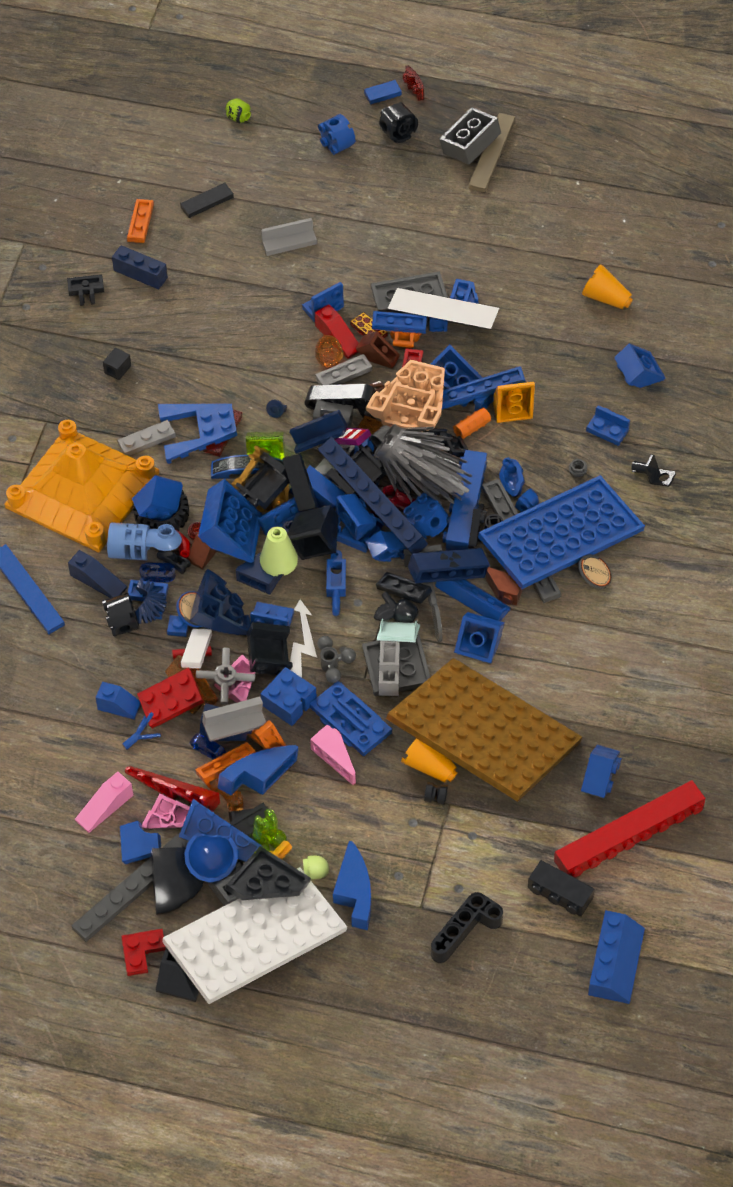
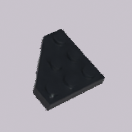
M259 846L226 884L225 890L241 900L299 896L308 886L311 878Z

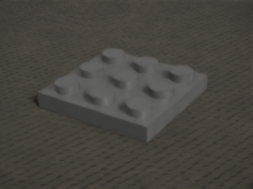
M419 633L416 642H400L399 691L416 689L430 678ZM380 640L362 644L374 696L379 695Z

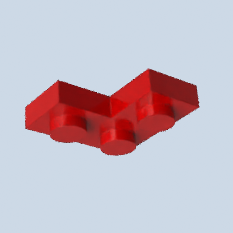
M163 929L121 936L127 976L148 973L145 954L165 951L166 947L162 942L164 937Z

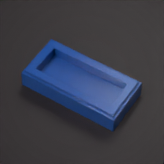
M396 80L366 88L364 89V94L371 105L401 96L402 91Z

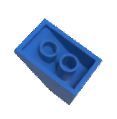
M450 344L430 363V365L445 368L443 390L482 378ZM465 402L459 405L465 407L469 402Z

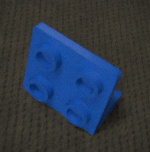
M339 282L312 296L310 301L302 304V309L313 322H315V312L328 304L336 311L344 307L343 284Z

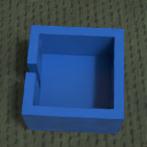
M286 667L260 693L263 707L291 726L303 715V710L307 711L310 708V703L317 698L316 687Z

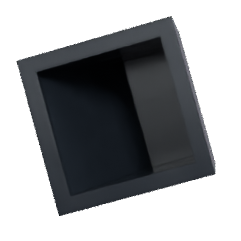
M331 505L296 513L287 534L301 560L336 553L338 514Z

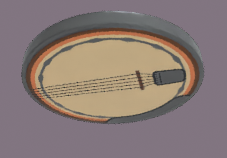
M590 554L580 559V574L589 585L603 589L611 583V571L600 557Z

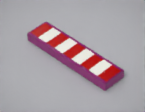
M346 428L345 434L334 440L341 445L359 446L371 436L369 429Z

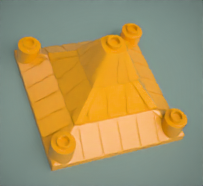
M63 420L58 425L59 437L29 473L28 477L25 478L21 485H12L7 489V501L4 505L6 509L100 553L107 543L110 523H122L133 509L132 498L155 475H159V469L155 467L154 460L150 456H141L136 460L78 433L74 421Z

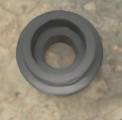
M575 459L569 465V472L576 477L583 476L587 472V465L582 459Z

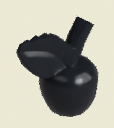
M387 591L381 595L386 603L377 608L374 614L375 620L382 621L383 619V621H388L393 618L397 622L413 623L418 614V608L413 602L403 598L396 603Z

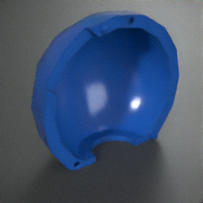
M196 833L187 843L184 853L185 864L190 873L199 880L206 882H216L227 877L235 868L238 859L237 847L230 836Z

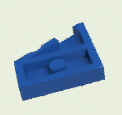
M456 279L450 298L479 304L474 282Z

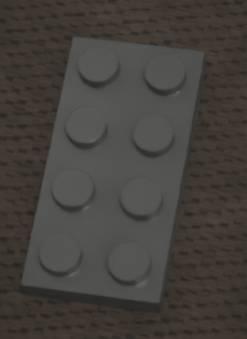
M440 271L371 283L376 308L380 312L398 311L388 309L397 288L448 298Z

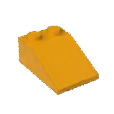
M534 382L497 386L493 396V408L497 423L533 419Z

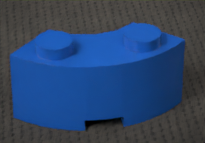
M380 530L366 540L373 559L383 562H391V558L397 557L404 559L403 549L407 548L392 532Z

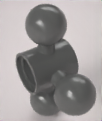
M322 636L317 642L321 650V668L326 671L327 681L336 683L341 678V672L337 669L338 661L342 660L345 663H352L356 658V653L351 648H345L341 654H338L337 650L332 647V639L329 636Z

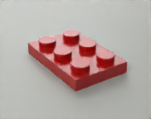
M189 667L137 694L146 718L151 712L154 714L148 722L152 729L204 703L193 672Z

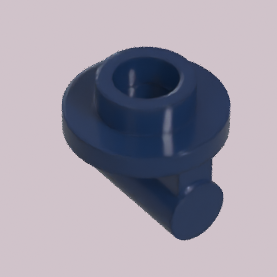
M276 399L269 401L266 406L267 413L273 418L280 417L287 410V405Z

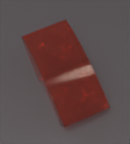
M409 65L405 66L403 82L407 83L408 90L412 89L413 94H416L418 101L424 100V86L419 75Z

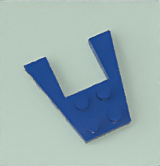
M158 404L161 422L197 416L200 434L199 439L164 445L167 464L172 463L171 460L181 457V459L189 456L188 453L195 450H204L207 445L212 443L218 444L237 436L232 404Z

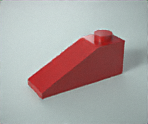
M328 304L315 312V326L347 359L359 353L356 350L359 344L340 314L331 305Z

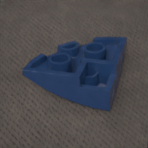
M207 569L196 594L190 621L199 626L222 633L247 635L251 621L249 615H244L242 609L244 603L237 593H231L226 588L227 582Z

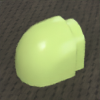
M312 855L307 856V859H303L304 874L309 876L311 880L324 878L329 873V865L323 857Z

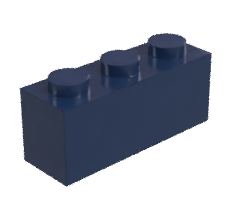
M122 245L112 256L113 270L158 290L168 278L165 263Z

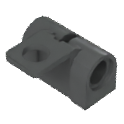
M317 400L312 420L340 410L347 423V428H350L353 420V406Z

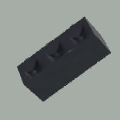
M540 860L528 878V888L532 893L542 895L552 904L564 907L573 915L577 914L582 917L594 898L595 889L542 860Z

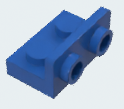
M598 405L594 417L586 427V431L619 446L629 432L630 420L623 415L616 414Z
M256 602L254 611H251L250 614L251 624L255 622L290 627L294 609Z

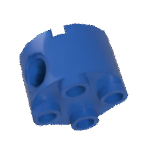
M341 114L318 124L322 137L320 142L333 155L351 147L356 142L353 128L349 129L347 126L350 124L349 121Z
M426 493L418 496L403 511L406 519L424 539H427L426 536L429 535L431 538L438 535L448 523L446 520L448 514L442 505Z

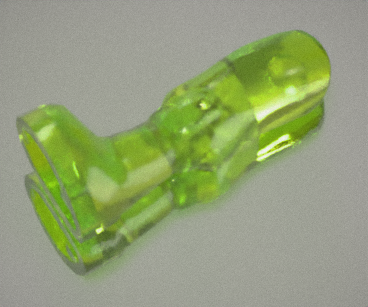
M266 809L264 811L265 818L262 819L259 815L255 816L253 840L262 845L267 851H270L268 843L272 847L277 848L284 840L287 841L285 833L278 829V819L274 811Z

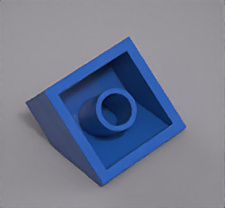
M629 343L614 357L618 369L623 372L624 379L630 386L642 388L666 379L650 351Z
M155 475L132 498L139 516L157 521L170 519L178 511L183 484L182 482Z
M356 494L339 495L336 498V513L355 540L358 541L375 531L376 518L366 510V504L362 498H358Z
M467 612L462 618L454 653L492 663L501 640L505 622Z

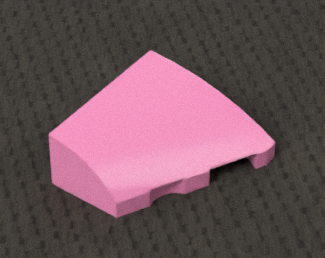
M243 655L231 665L237 673L255 674V672H250L249 660ZM236 681L229 687L228 697L237 703L247 700L252 682ZM215 682L214 686L221 691V687Z
M159 794L152 810H149L142 828H182L190 806Z

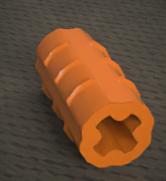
M481 408L478 411H474L473 414L467 416L464 420H460L459 423L453 426V431L457 437L461 436L464 439L491 422V415L485 408Z

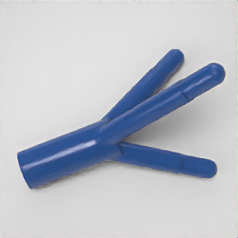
M153 712L147 718L144 716L137 731L122 743L126 750L140 739L161 737L160 733L140 735L154 715Z

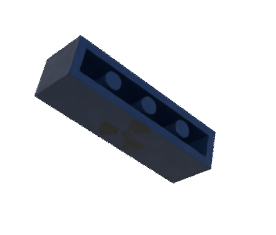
M478 548L413 553L408 569L415 583L485 578L490 564L483 549Z

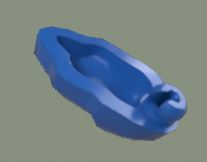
M506 457L502 461L503 465L499 478L505 490L511 496L518 497L525 483L523 468L515 459Z

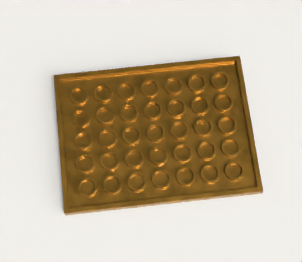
M452 658L393 708L386 718L517 802L577 747L582 740V736L455 658Z

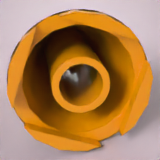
M600 264L594 271L595 274L592 278L590 277L585 285L582 295L622 310L624 307L628 308L633 301L631 298L632 294Z
M417 738L406 751L407 758L404 759L402 757L401 759L403 764L444 783L447 781L452 782L458 774L456 772L457 766L452 760Z

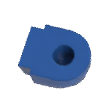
M529 489L518 498L514 507L520 512L539 504L538 495L532 489Z

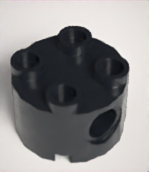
M402 102L385 107L380 112V129L395 143H403L412 137L410 134L412 132L415 133L418 128L417 117Z
M129 593L102 601L105 612L107 611L108 615L106 616L107 623L111 627L114 637L140 629Z

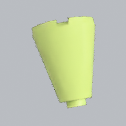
M273 527L267 533L260 555V564L267 574L272 576L284 574L285 576L296 568L298 555L286 530L282 527Z

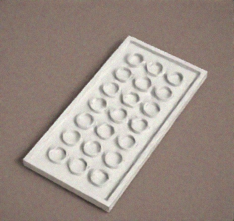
M300 867L297 868L299 871L304 873V871ZM310 880L308 886L299 896L254 900L237 899L163 937L162 942L207 1003L211 1004L346 932L347 926Z

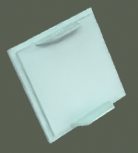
M382 619L377 640L416 642L420 624L417 621L415 623L383 622Z

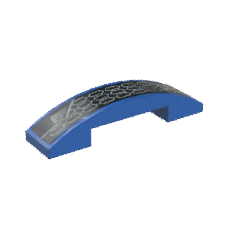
M235 455L212 461L211 479H230V474H242L251 458L248 455ZM273 457L278 462L284 465L283 460ZM258 462L251 474H255L265 462Z

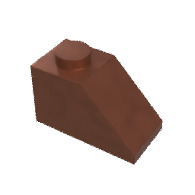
M377 331L364 335L356 347V350L361 355L364 354L368 361L388 368H393L400 356Z
M198 532L187 559L191 564L203 570L217 550L203 543L198 537Z
M488 567L486 581L497 599L506 605L512 604L517 606L523 589L518 586L507 572Z

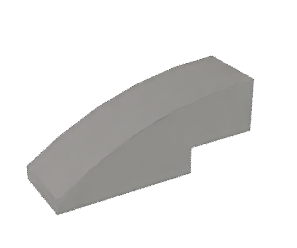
M380 641L379 696H399V641Z

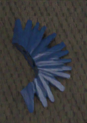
M140 578L136 590L145 597V600L135 613L139 624H141L142 620L147 624L148 621L150 623L152 620L155 621V616L160 617L161 614L159 612L164 613V608H166L164 604H167V601H164L166 600L164 593H158L161 590L160 587L152 590L154 582L150 584V580H148L144 586L142 578Z

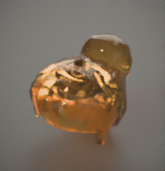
M323 335L317 342L315 358L322 366L327 368L338 365L344 354L341 344L336 337Z

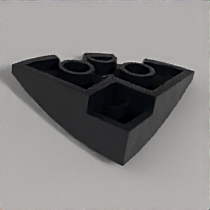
M185 847L152 848L151 850L156 915L179 909L182 904L193 899L203 886L204 881L191 874L185 864Z

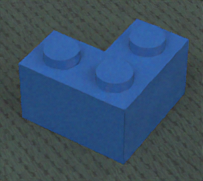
M596 745L590 754L581 789L582 792L603 798L607 792L611 793L614 781H611L612 774H616L617 769L619 770L622 758H619L620 751Z

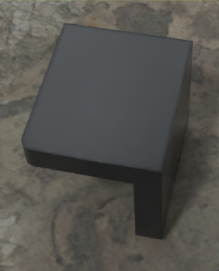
M114 348L103 361L104 373L120 380L131 367L130 354Z

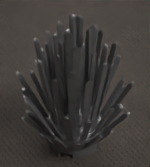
M396 424L392 425L385 434L381 445L377 447L374 456L381 460L395 491L397 489L395 484L398 481L412 502V498L409 495L410 490L404 481L408 483L418 496H421L420 492L412 484L414 482L423 492L434 500L439 501L440 504L441 501L436 496L439 493L454 504V500L446 492L461 500V497L455 493L462 496L465 492H469V489L461 481L467 484L472 483L457 473L472 477V475L460 469L461 465L456 463L459 461L466 463L468 461L442 451H449L450 448L445 447V444L440 442L444 439L451 440L452 437L421 432L433 430L434 427L401 428Z

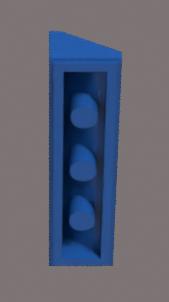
M465 579L439 581L436 583L438 589L484 617L501 621L511 609L508 605Z

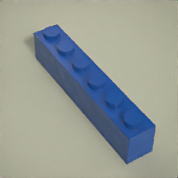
M465 450L464 457H460L468 461L466 463L459 461L461 469L471 474L472 477L461 473L457 474L472 484L461 481L469 489V492H465L462 496L455 493L461 497V500L455 497L454 504L450 502L449 512L452 513L447 518L448 523L446 527H448V532L444 531L443 535L446 551L465 550L470 547L468 545L473 509L479 503L487 465V453Z

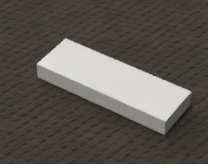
M192 629L181 660L182 668H201L212 637L211 629Z

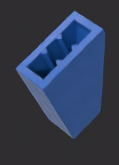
M309 465L306 470L318 507L331 505L332 508L336 509V498L339 495H344L345 492ZM290 488L289 493L294 495L292 488Z

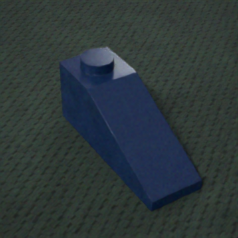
M78 550L68 562L70 576L109 598L122 595L127 589V586L100 562L81 550Z

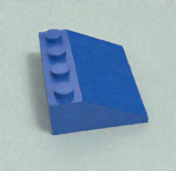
M223 479L208 489L198 537L212 549L252 563L255 557L260 530L257 518L261 517L262 513L228 481Z

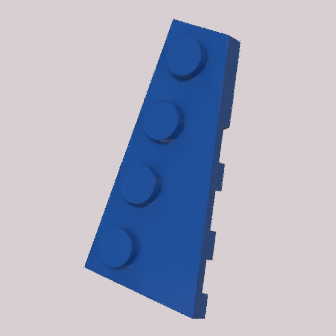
M195 799L191 803L179 834V838L187 841L196 833L230 836L237 847L238 860L244 862L253 855L259 846L263 847Z

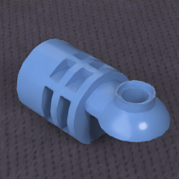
M111 522L107 540L108 558L147 561V551L150 550V547L162 551H171L181 545L182 537L169 524H163L158 529H150V525Z

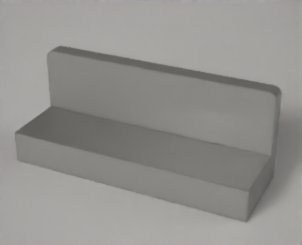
M312 218L261 230L262 245L266 256L317 244Z
M261 697L204 711L202 722L209 741L259 729L264 725L266 720L262 713L263 702Z

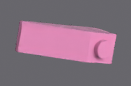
M326 725L310 739L311 750L354 785L356 783L355 770L342 736L337 729H332L329 725Z
M119 772L115 773L102 784L75 818V821L90 833L134 796L132 784Z

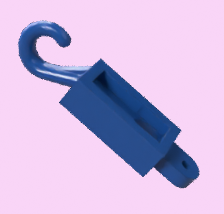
M339 550L331 554V559H327L326 594L327 597H332L333 616L340 614V597H346V559H342V552ZM331 570H342L339 574L331 572Z

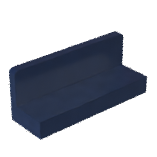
M337 410L290 429L289 433L296 443L295 453L297 454L323 444L331 437L336 439L343 436L347 423L340 410Z

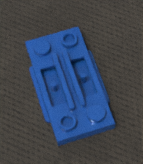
M339 681L310 703V708L321 717L320 721L325 726L329 725L332 729H337L342 736L343 742L349 747H354L363 757L392 734V728Z

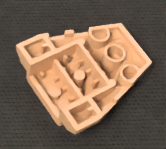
M410 360L396 373L394 380L391 382L387 381L382 391H376L372 395L366 406V411L373 417L381 419L382 424L387 426L396 424L401 428H435L442 415L445 368Z

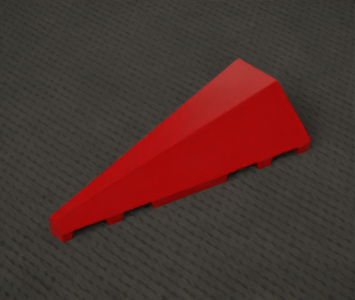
M128 766L125 769L126 774L173 800L180 796L192 803L193 799H195L212 812L220 804L218 792L132 766Z

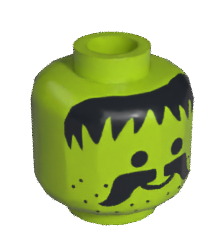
M235 98L226 105L227 117L236 123H243L251 116L250 105L241 99Z

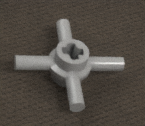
M230 648L222 649V665L218 666L215 671L196 670V678L214 679L216 684L221 687L220 703L223 705L228 704L229 687L236 681H255V674L237 673L230 665Z

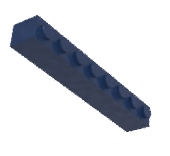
M333 437L318 448L329 464L363 499L411 554L419 553L428 545L417 529Z

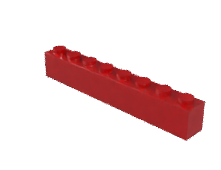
M693 780L556 850L554 862L561 871L576 878L583 871L597 867L602 861L613 859L619 852L630 850L636 843L647 841L655 833L664 832L669 826L683 822L686 817L700 813L704 808L706 798Z

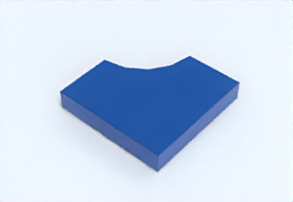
M139 821L120 826L121 853L124 864L151 857L152 848H161V836L158 833L145 832Z

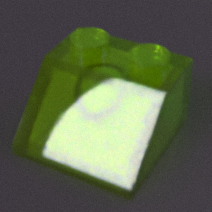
M247 432V455L252 454L255 451L254 446L257 445L270 452L269 455L281 460L284 458V432Z

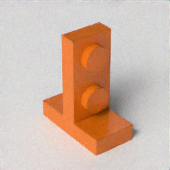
M270 720L259 729L253 730L252 734H248L264 750L286 746Z

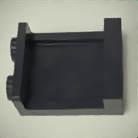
M361 444L358 446L359 450L351 458L376 484L387 473L381 460L373 456L374 452L367 445L364 447ZM331 468L327 472L328 476L346 495L356 494L360 498L337 471Z
M264 451L260 456L265 462L264 465L244 487L238 482L235 486L239 489L238 492L246 499L249 498L248 501L254 507L260 506L266 510L290 482L285 466Z
M252 622L247 631L250 672L278 675L285 667L291 670L293 663L289 662L287 637L290 634L289 626Z

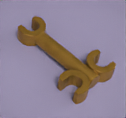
M257 445L254 446L255 451L248 455L251 458L250 462L240 477L236 478L232 483L235 489L238 490L235 486L237 482L244 487L245 481L257 463L264 462L260 456L264 451L269 454L268 450Z

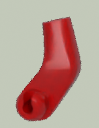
M179 532L182 537V543L178 547L180 556L187 558L190 555L191 544Z

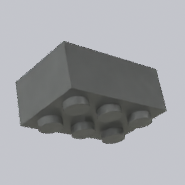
M471 107L439 138L443 154L469 165L501 134V129L497 117Z

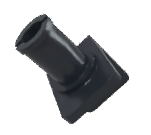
M651 454L647 463L633 461L632 472L647 474L650 484L669 487L676 475L675 471L659 469L653 454ZM662 475H669L666 481L659 480Z

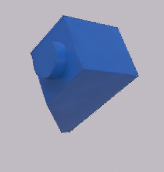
M103 681L95 697L98 710L134 720L141 706L140 700L121 686Z

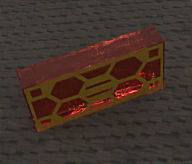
M364 312L350 321V325L363 336L375 331L383 338L388 336V332L385 330H373V319Z

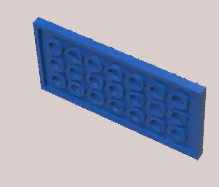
M600 475L480 531L478 538L518 586L524 589L578 563L585 555H594L644 531L645 525Z

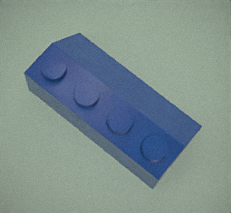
M605 910L588 995L630 1004L645 928L626 914Z

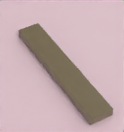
M503 113L498 114L497 118L501 134L482 152L470 180L469 189L486 192L515 122V116Z

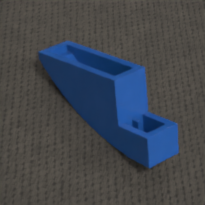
M288 745L265 749L236 761L219 774L218 788L232 795L244 784L263 795L297 761L298 746Z
M349 841L333 891V903L354 908L351 917L352 927L368 930L371 918L370 879L363 857L354 842Z

